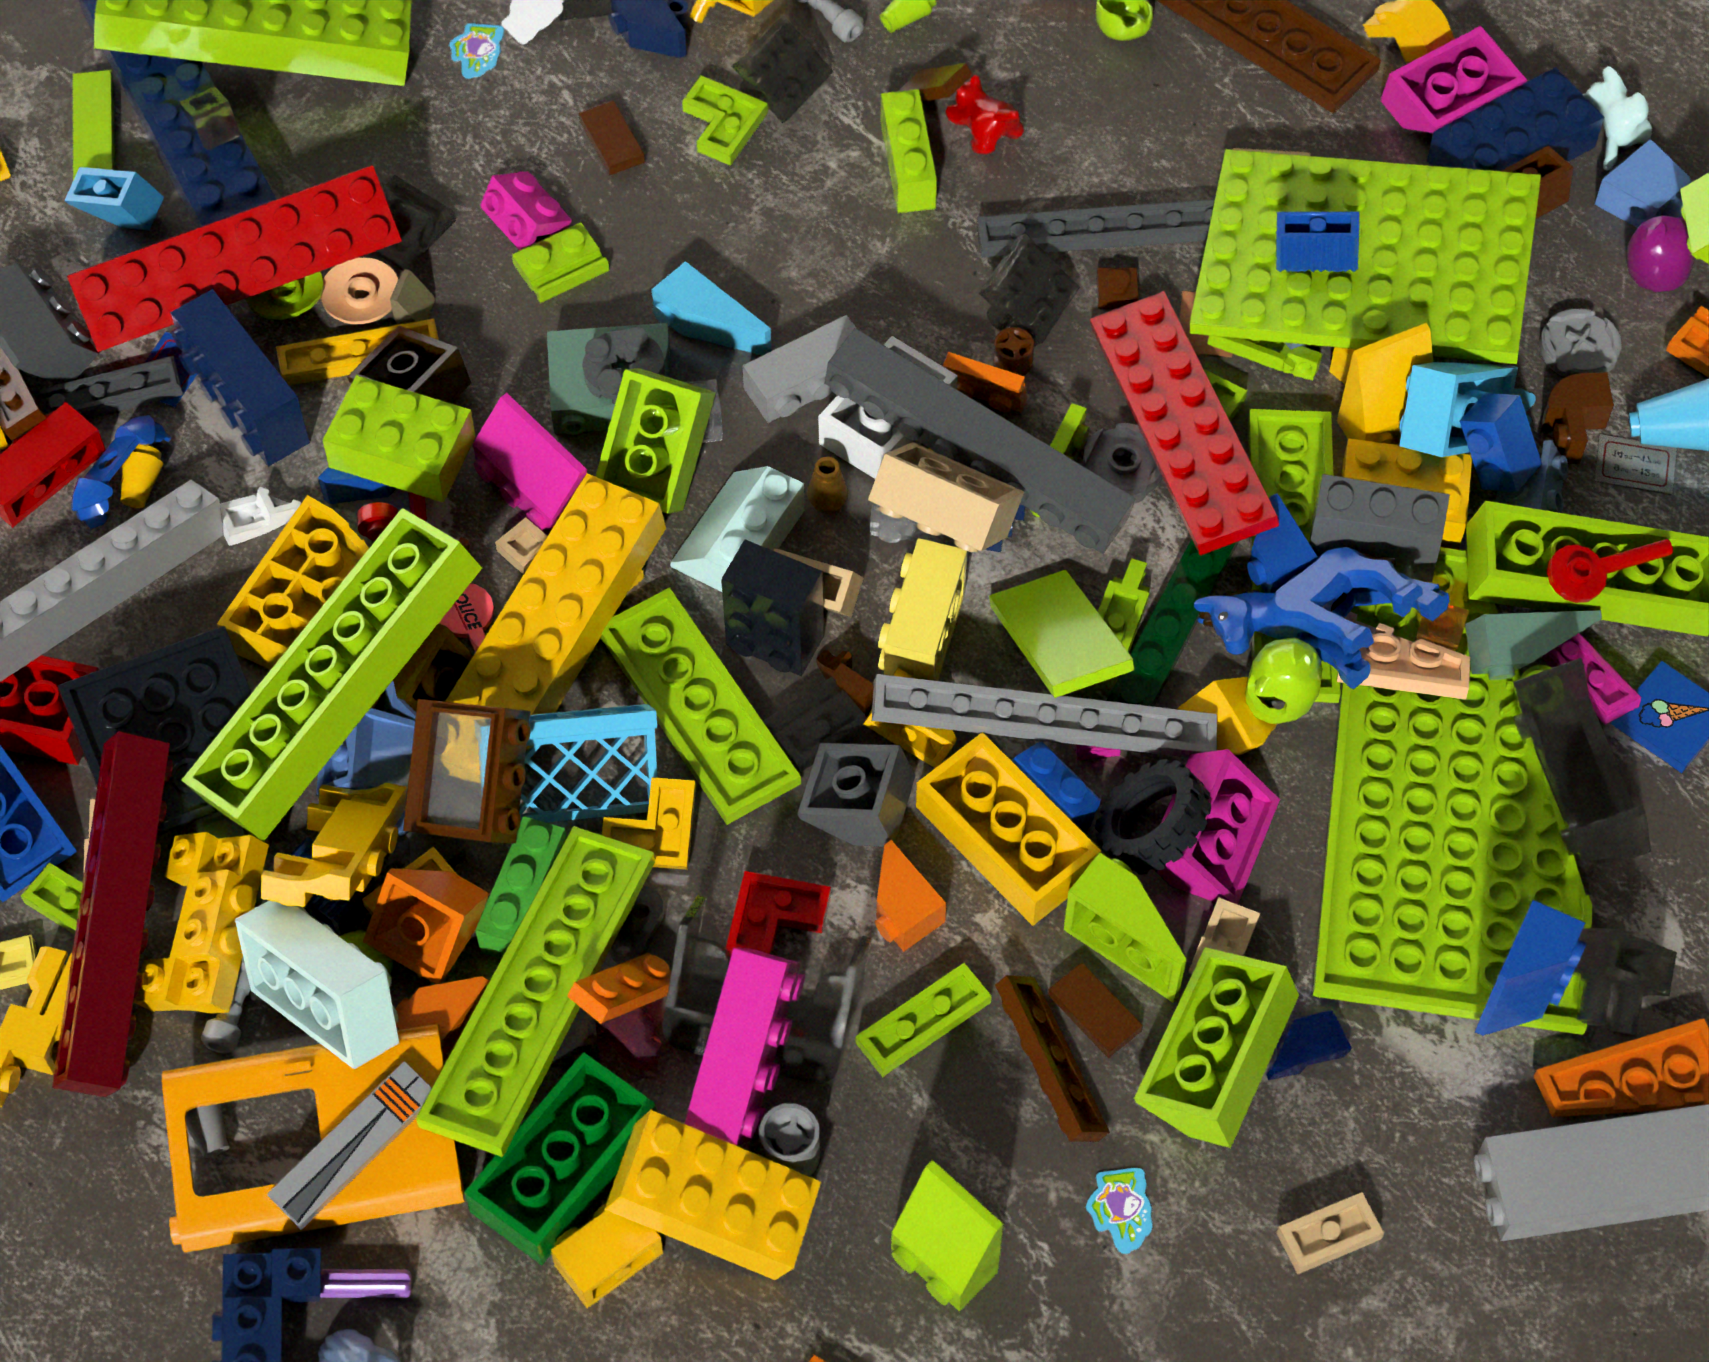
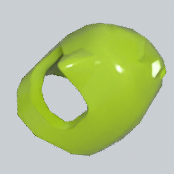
M1293 637L1274 640L1261 649L1253 660L1245 690L1246 703L1256 718L1270 724H1280L1295 721L1308 713L1319 695L1323 670L1320 657L1315 648ZM1258 696L1275 697L1284 701L1285 705L1282 709L1269 708L1261 702Z

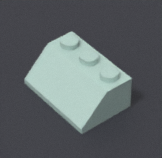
M769 466L733 472L670 562L671 568L722 592L721 578L744 539L770 550H774V548L779 549L805 510L804 483Z

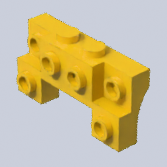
M384 783L370 789L353 790L322 784L319 788V804L310 803L307 807V829L320 832L312 844V859L277 852L274 856V872L264 870L261 875V899L279 902L284 906L305 907L313 894L322 895L331 900L342 899L349 901L355 891L364 892L372 877L379 876L386 854L393 853L396 847L398 828L395 825L406 808L407 786Z
M208 832L175 835L165 877L182 886H187L170 957L143 961L141 969L142 984L137 997L134 998V1003L152 1012L170 1010L198 1011L211 1014L230 1012L243 957L235 919L254 909L269 844L252 835L217 838Z

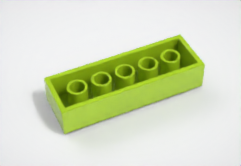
M1485 501L1466 524L1469 599L1548 612L1601 610V620L1706 637L1709 635V537ZM1664 539H1668L1673 547V553L1670 556L1608 573L1606 586L1596 598L1589 602L1575 603L1565 600L1555 592L1549 583L1547 575L1548 562L1557 550L1566 545L1587 547L1596 553L1599 558Z

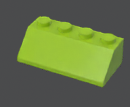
M1205 947L1134 1097L1135 1102L1188 1137L1231 1148L1299 997L1287 966Z

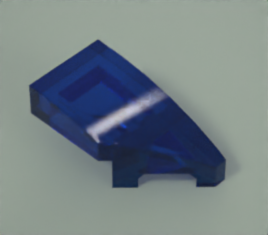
M1329 1010L1293 1020L1288 1026L1287 1031L1279 1039L1276 1046V1055L1273 1063L1267 1070L1266 1076L1268 1080L1297 1075L1307 1065L1344 1058L1352 1050V1047L1334 1011Z

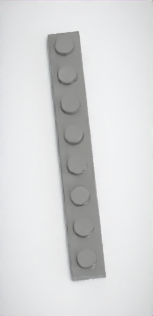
M876 674L874 679L872 721L973 733L983 732L984 734L1180 757H1189L1190 754L1217 751V714L1069 696L1054 698L1052 694Z

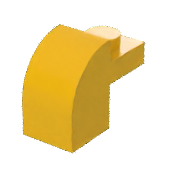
M1396 0L1386 2L1377 7L1374 11L1375 14L1363 24L1368 37H1395L1406 63H1410L1455 39L1445 15L1432 0Z

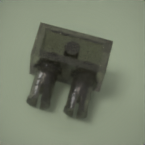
M1583 928L1579 939L1586 942L1587 945L1573 975L1579 976L1580 980L1584 982L1576 1020L1588 1025L1606 1026V1016L1612 991L1615 993L1610 1025L1607 1031L1620 1036L1637 1037L1643 998H1648V995L1670 996L1677 952L1617 929Z

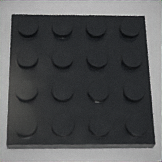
M225 626L58 685V691L96 787L98 785L103 745L118 731L170 743L168 759L172 760V772L167 784L163 787L162 800L166 801L167 807L165 818L162 824L158 826L157 836L219 812L187 786L182 779L251 695V690Z

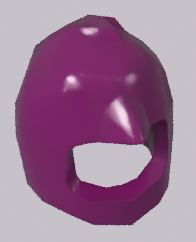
M1665 215L1653 217L1642 223L1634 232L1627 249V266L1630 276L1639 287L1654 292L1673 291L1682 286L1689 278L1695 257L1690 253L1687 246L1689 236L1683 216L1678 218Z

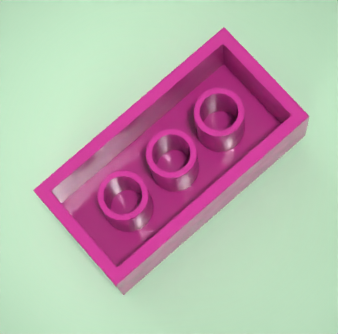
M750 948L733 949L684 1124L735 1146L752 1141L754 1134L759 1135L760 1124L767 1113V1109L761 1107L766 1089L773 1090L779 1074L780 1064L774 1063L779 1045H786L792 1027V1019L786 1018L791 1000L798 1001L804 984L805 975L799 973L801 963Z

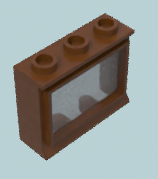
M418 699L403 831L492 843L516 844L517 831L521 822L519 813L521 791L526 777L524 764L526 746L530 737V711Z

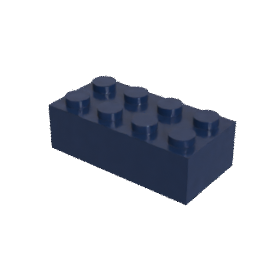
M1555 67L1435 130L1427 162L1430 166L1502 171L1546 146L1551 147L1563 159L1569 162L1595 148L1605 117Z
M213 289L170 312L176 328L171 331V334L177 346L183 352L179 354L183 367L190 376L198 375L201 379L199 384L205 396L211 403L217 400L222 406L220 412L231 429L239 428L242 432V442L253 457L259 454L269 467L310 443L297 395Z

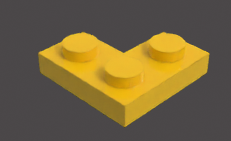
M651 777L647 820L603 817L602 835L654 852L655 864L653 867L688 870L696 782L693 780Z

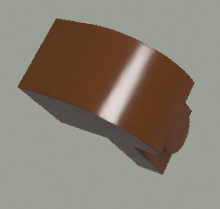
M1579 373L1570 375L1560 380L1553 387L1541 420V431H1553L1554 444L1556 448H1561V453L1566 457L1568 464H1580L1588 442L1587 429H1606L1614 407L1608 373Z

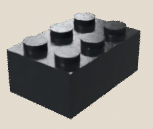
M744 539L721 578L726 645L741 656L756 657L768 662L777 671L784 673L792 672L802 677L824 638L822 570Z

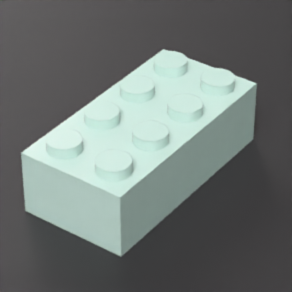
M269 900L235 919L250 990L351 1068L356 1069L399 1044L396 1027L398 1014L392 1005L389 990L392 981L387 969L381 963L373 962L362 954L355 944H348L337 936L327 924L322 925L300 906H284L279 902Z

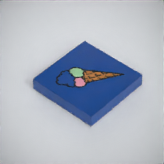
M1661 661L1636 690L1641 696L1640 706L1615 719L1610 724L1680 773H1683L1709 742V692Z

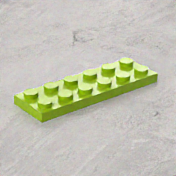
M670 587L610 619L602 632L601 640L643 702L656 710L657 723L726 825L801 785L800 774Z

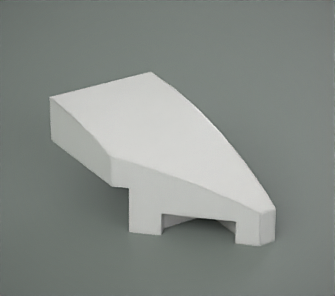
M259 487L257 496L251 495L220 503L223 534L228 545L231 546L253 539L288 523L301 505V502L293 499L291 503L270 496V490Z

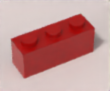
M67 402L55 411L48 413L45 420L32 428L24 436L15 439L10 447L0 454V517L12 528L98 460L106 450L99 430Z

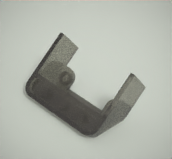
M1578 658L1513 682L1520 714L1513 716L1521 740L1530 738L1566 827V829L1559 832L1568 856L1577 854L1580 861L1635 858L1650 853L1651 846L1645 809L1643 805L1635 808L1590 701L1582 659Z
M697 895L679 923L662 1030L664 1037L673 1047L704 1055L730 963V955L720 943L700 937L706 897ZM862 937L848 965L847 974L842 972L828 973L818 982L814 999L800 995L798 1001L791 1000L786 1017L792 1019L790 1035L785 1046H778L774 1063L780 1064L778 1075L813 1084L827 1083L834 1078L841 1065L860 1001L872 938Z

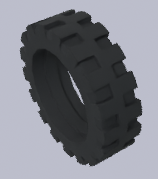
M1167 759L1158 760L1155 765L1147 763L1141 766V771L1137 773L1132 771L1123 778L1125 782L1120 787L1116 785L1109 793L1111 798L1108 802H1104L1099 812L1102 815L1101 818L1096 820L1095 829L1099 832L1096 835V840L1112 859L1115 858L1124 862L1131 869L1132 873L1135 870L1141 875L1148 874L1151 869L1157 872L1166 868V863L1170 861L1176 862L1183 856L1182 852L1187 847L1191 849L1198 840L1196 838L1199 831L1203 832L1208 823L1205 818L1206 815L1211 813V804L1207 801L1211 798L1209 791L1186 766L1176 760L1170 763ZM1176 794L1175 804L1166 819L1145 836L1130 840L1134 824L1148 806L1162 797Z

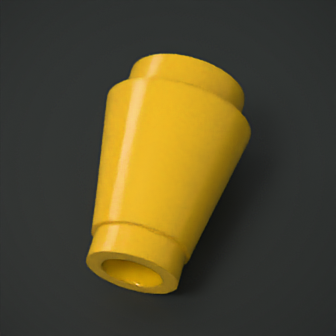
M138 444L122 464V495L120 501L124 505L133 508L145 507L146 500L163 467V462L160 460L162 454L158 449Z

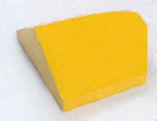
M1248 677L1214 680L1177 708L1179 710L1217 714V751L1229 749L1234 755L1244 754L1263 745L1277 726V724H1270L1256 718L1247 705L1245 690ZM1260 699L1263 704L1268 706L1264 700Z

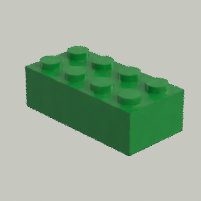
M583 1052L518 1128L504 1156L495 1155L464 1192L470 1213L542 1266L551 1256V1249L555 1247L557 1239L563 1233L575 1227L617 1176L635 1123L650 1110L657 1112L656 1103Z

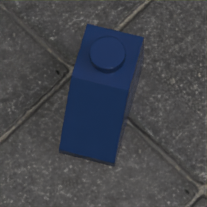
M611 0L612 13L608 14L610 25L616 35L621 34L629 47L677 58L687 56L685 29L665 0Z

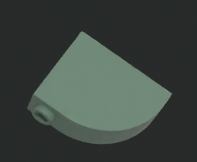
M668 323L547 331L550 406L554 434L566 433L576 435L582 432L606 430L609 428L615 404H612V399L605 398L600 395L599 399L593 395L584 380L583 359L586 353L585 347L591 339L598 338L605 333L615 330H628L631 327L643 328L648 333V337L655 340L660 346L664 356V376L669 377L671 358ZM622 362L613 369L620 368L624 372L625 369H630L631 363Z

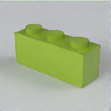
M919 89L881 93V128L897 213L936 209L937 178Z

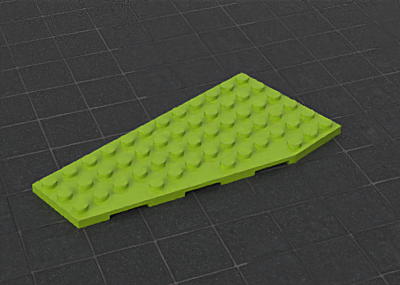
M1440 547L1431 583L1439 584V589L1449 594L1450 602L1447 610L1434 621L1425 618L1413 607H1411L1407 615L1402 617L1393 611L1392 603L1354 606L1350 611L1358 614L1357 621L1377 628L1378 624L1381 623L1394 628L1393 634L1412 642L1424 639L1469 656L1465 624L1484 614H1498L1495 603L1472 600L1468 597L1467 551ZM1470 664L1469 690L1466 699L1359 685L1353 690L1341 682L1313 997L1480 1020L1532 901L1535 900L1585 922L1579 939L1586 942L1587 945L1559 1005L1556 1006L1549 1003L1542 1018L1517 1026L1584 1035L1587 1029L1593 906L1590 896L1586 895L1569 842V829L1552 775L1547 771L1530 717L1532 713L1530 705L1520 693L1519 683L1521 676L1518 669L1515 670V676L1512 678L1490 680L1488 674H1472Z

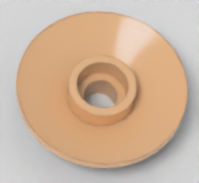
M355 258L334 266L323 279L325 288L321 301L325 310L341 322L349 324L370 323L384 317L392 310L390 297L397 284L398 277L394 270L382 261L373 258Z

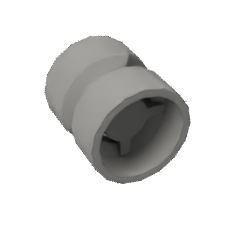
M784 1103L773 1107L764 1115L760 1124L761 1157L806 1176H811L816 1171L820 1162V1133L815 1115L806 1107L798 1104Z

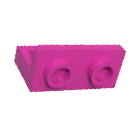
M528 171L492 175L480 204L482 210L519 251L533 245L537 236L556 234L569 228L572 221L560 207V204L544 190L537 179Z

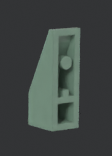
M1601 610L1484 614L1465 624L1472 674H1488L1490 680L1512 678L1515 676V670L1532 663L1601 620Z

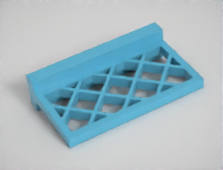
M648 704L530 715V737L527 742V746L530 747L526 751L525 763L529 764L543 778L527 797L521 793V799L523 800L519 809L521 821L523 816L543 822H555L648 812L651 777L658 778L655 744L657 713L654 708ZM491 719L475 720L476 737L479 739L482 793ZM644 735L645 751L632 765L616 750L627 737ZM607 738H616L611 745H609L603 740ZM597 740L607 750L589 769L573 754L584 741ZM565 742H573L568 749L564 748L560 744ZM553 744L564 754L546 773L530 758L541 745ZM612 755L616 756L630 768L614 788L596 775ZM569 759L586 772L585 776L571 792L567 791L553 779ZM645 762L646 776L641 771H639V769L644 765ZM637 774L647 783L648 801L630 803L619 793L632 777ZM594 778L609 793L598 806L586 807L576 797L590 780ZM550 782L567 797L555 810L543 811L533 801ZM615 797L623 803L609 805ZM572 802H574L577 806L580 807V808L567 809V807H568ZM529 806L536 811L533 813H523Z

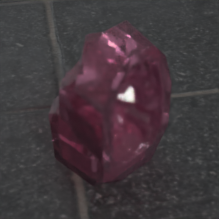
M646 1005L602 1024L596 1020L597 1028L607 1042L635 1068L644 1071L658 1064L662 1042L656 1034L658 1024L650 1016Z

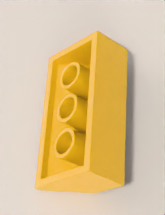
M983 732L917 782L916 807L1032 926L1068 898V891L1098 853H1101V850Z

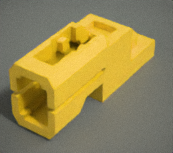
M48 946L41 947L27 977L32 993L26 1006L21 1007L10 1004L0 1026V1107L2 1108L8 1094H12L19 1084L21 1076L20 1067L54 1075L72 953L65 965L64 963L68 956L67 951Z

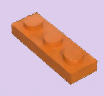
M648 952L575 981L567 997L602 1024L674 993L681 978L669 969L668 964L663 959Z

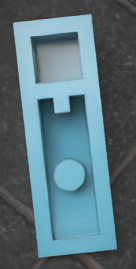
M686 261L652 288L653 313L660 323H668V326L670 325L681 335L762 356L772 351L771 328Z

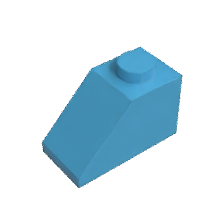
M80 167L64 201L75 208L121 228L150 230L164 196L136 172Z

